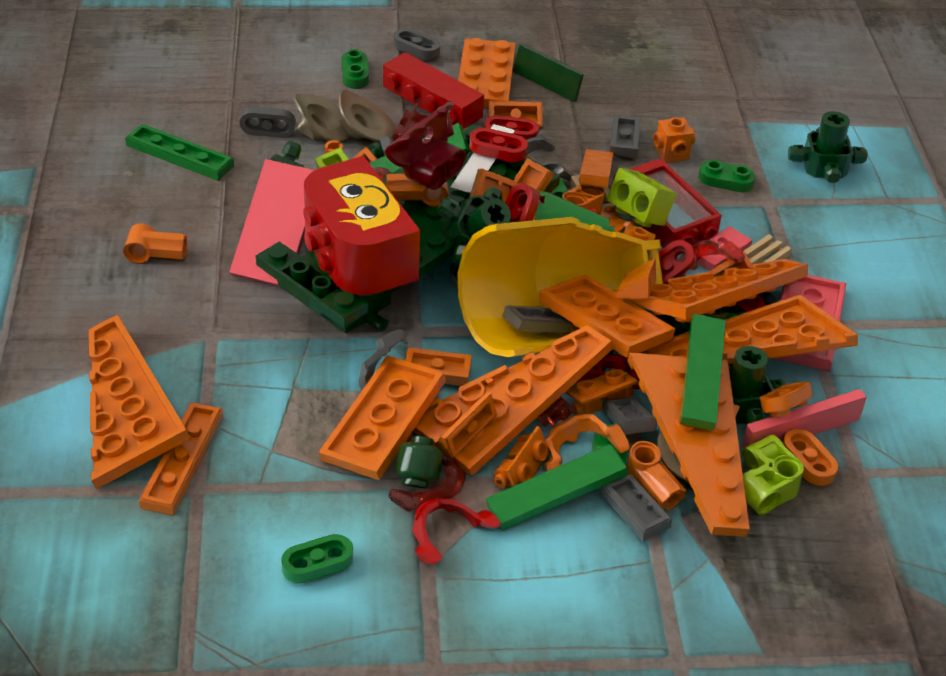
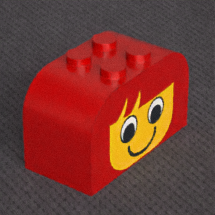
M365 156L318 168L306 177L304 181L303 209L305 244L310 252L313 251L317 256L322 271H327L339 288L352 294L370 295L419 280L420 230Z

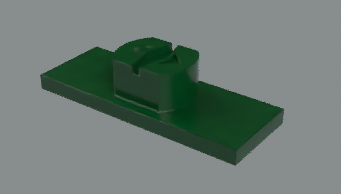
M519 44L513 68L514 72L573 102L577 101L584 77L583 73L553 57L550 58L524 44Z

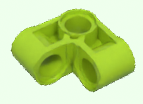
M769 435L741 450L744 461L750 469L743 474L746 502L759 515L769 513L775 507L794 499L798 495L804 470L803 464L783 445L778 437Z

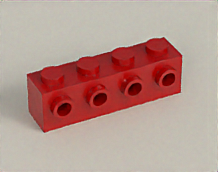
M406 52L383 64V87L425 111L433 113L438 107L443 106L447 102H452L454 110L451 109L449 113L452 126L459 123L464 130L483 118L484 94Z

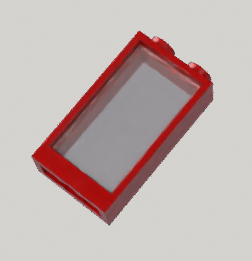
M661 158L629 169L639 171L677 193L665 226L652 224L651 228L640 225L646 231L656 235L654 240L660 239L662 248L676 240H684L694 247L705 243L718 234L722 215Z

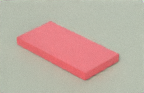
M265 159L229 271L230 274L278 286V281L256 265L255 255L279 241L300 255L305 234L303 214L304 181L314 170Z
M808 275L795 280V283L792 285H783L780 301L802 295L840 322L847 283ZM835 349L775 357L774 359L830 371Z

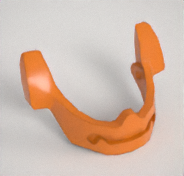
M593 414L575 415L553 427L545 439L551 457L544 464V467L549 471L561 466L560 446L565 441L574 443L581 432L590 431L603 435L620 453L629 450V442L619 425L607 426Z

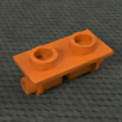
M613 369L591 380H582L577 385L570 387L565 393L575 401V403L571 404V410L574 415L592 414L602 410V398L605 401L607 399L624 398L633 395L632 386L638 384V380L621 369Z
M537 426L532 434L526 433L519 436L516 444L508 454L509 459H504L493 474V481L496 486L500 488L505 486L513 487L533 478L549 454L548 444L544 439L540 426Z

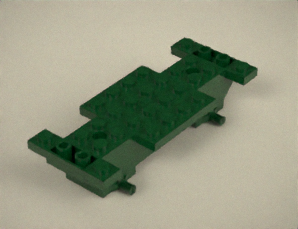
M474 124L464 129L468 147L470 133L479 128ZM469 147L470 152H469V153H466V158H465V162H464V165H463L462 169L464 168V166L466 165V163L468 162V160L470 159V157H471V156L473 155V153H474V152L470 149V147ZM527 156L516 163L496 159L488 171L514 180L526 159L534 160ZM403 167L399 168L391 174L404 173ZM462 169L447 181L448 198L459 202V205L470 196L469 192L451 187ZM553 171L551 172L554 176L544 191L550 192L559 186L560 176ZM386 176V177L383 178L382 180H383V182H384V183L386 184V186H387V176ZM422 200L398 201L420 230V278L453 256L456 246L449 242L446 234L451 219L447 221L437 212L438 206H428ZM280 241L255 255L256 265L278 281V286L345 334L356 326L365 323L371 324L380 332L385 330L389 322L378 315V313L390 304L391 294L404 286L401 285L370 295L346 292L334 283L327 271H322L317 256L313 251H308L300 256Z

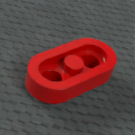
M491 116L484 123V128H491L495 124L515 130L513 134L522 136L526 140L536 137L539 133V125L531 119Z
M478 128L470 133L469 147L476 154L504 160L509 163H516L527 156L528 142L519 135L490 128Z
M521 183L515 185L510 190L505 202L511 212L509 223L533 220L539 204V194L535 188Z
M676 240L658 252L663 284L668 285V279L681 277L694 266L696 252L688 242ZM685 253V260L677 262L678 255Z

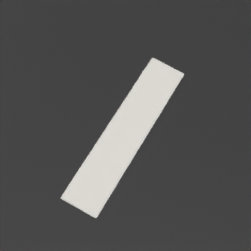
M495 124L490 128L511 134L515 131ZM473 153L451 187L471 193L477 170L481 168L489 170L496 158Z

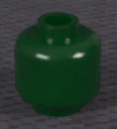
M413 436V442H405L400 445L395 473L402 479L401 484L429 489L430 484L439 481L443 452L440 448L433 446L434 439Z

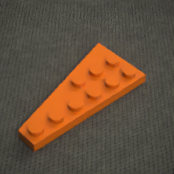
M779 259L752 264V269L728 268L725 269V275L713 277L712 272L677 277L668 279V285L654 284L647 299L627 300L643 309L651 310L653 315H669L675 317L676 321L690 322L693 314H713L718 308L736 305L737 301L754 299L757 294L773 292L776 290V287L781 285H792L795 283V280L808 276V264Z
M797 295L726 319L722 360H728V364H733L736 351L744 346L758 347L767 354L768 358L858 346V334L802 295ZM690 332L675 336L673 340L641 353L687 357Z
M118 314L88 329L89 357L92 371H89V380L92 384V392L90 393V431L93 435V447L91 448L93 471H91V482L96 490L191 439Z
M586 325L553 341L552 347L536 355L532 351L522 356L521 362L509 368L504 365L460 386L457 393L443 400L440 397L435 398L413 431L419 436L434 439V446L440 437L487 391L491 392L497 415L454 458L450 459L470 476H473L613 349L612 341Z
M629 353L628 364L631 370L635 369L640 379L639 386L642 393L647 394L653 406L652 413L672 454H676L681 464L680 471L684 480L688 479L695 493L694 500L710 534L746 537L750 527L728 360H722L717 424L714 431L680 424L687 357Z

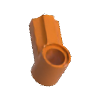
M404 173L387 174V187L398 201L422 200L426 205L435 207L439 205L443 198H448L449 196L447 182L438 189L431 190L408 179Z
M135 224L130 228L123 248V254L129 261L138 264L147 262L150 257L185 260L188 245L187 235L156 232L147 224Z
M649 441L636 442L632 445L626 465L627 474L631 473L662 509L668 511L676 507L685 498L686 489L660 460L661 451L654 443Z

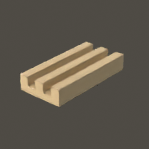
M768 234L744 250L752 264L787 259L790 257L792 248L789 246L782 248V242L779 240L772 242L773 237ZM772 253H775L774 255H772L771 257H769L768 259H766V260L764 261V259H765L766 257H768V256L771 255Z

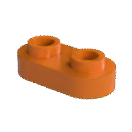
M810 382L791 383L761 396L762 411L770 413L771 417H781L790 414V408L807 405V400L813 397Z
M804 429L789 430L784 436L783 445L802 462L804 468L802 476L805 480L817 486L831 484L835 480L838 471L836 459L811 432Z

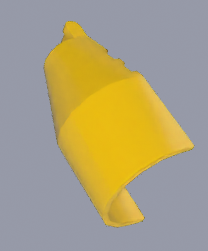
M573 217L489 225L473 234L462 252L458 269V299L464 322L475 341L490 354L512 357L525 355L532 351L533 353L542 352L552 347L553 341L580 329V327L573 325L570 333L543 332L542 335L533 334L529 331H518L502 316L505 306L548 308L539 302L540 290L585 274L615 292V288H619L626 273L654 258L656 259V281L654 284H663L658 249H661L660 239L645 241L617 231L610 232L604 230L601 226L595 224L588 225L579 222V219Z

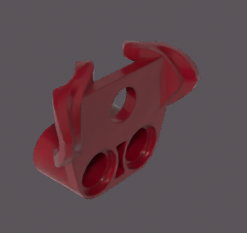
M447 102L443 106L438 107L436 111L412 126L403 136L388 145L384 151L390 162L398 167H403L404 174L408 179L431 190L438 189L462 169L466 158L463 149L448 143V137L454 135L449 114L451 109L454 110L452 102ZM429 127V132L426 138L422 141L423 133Z

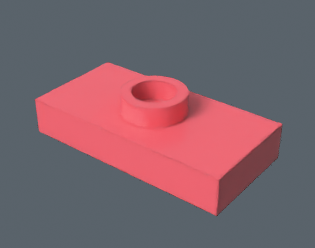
M729 226L694 249L696 252V263L710 271L749 248L752 244V239Z

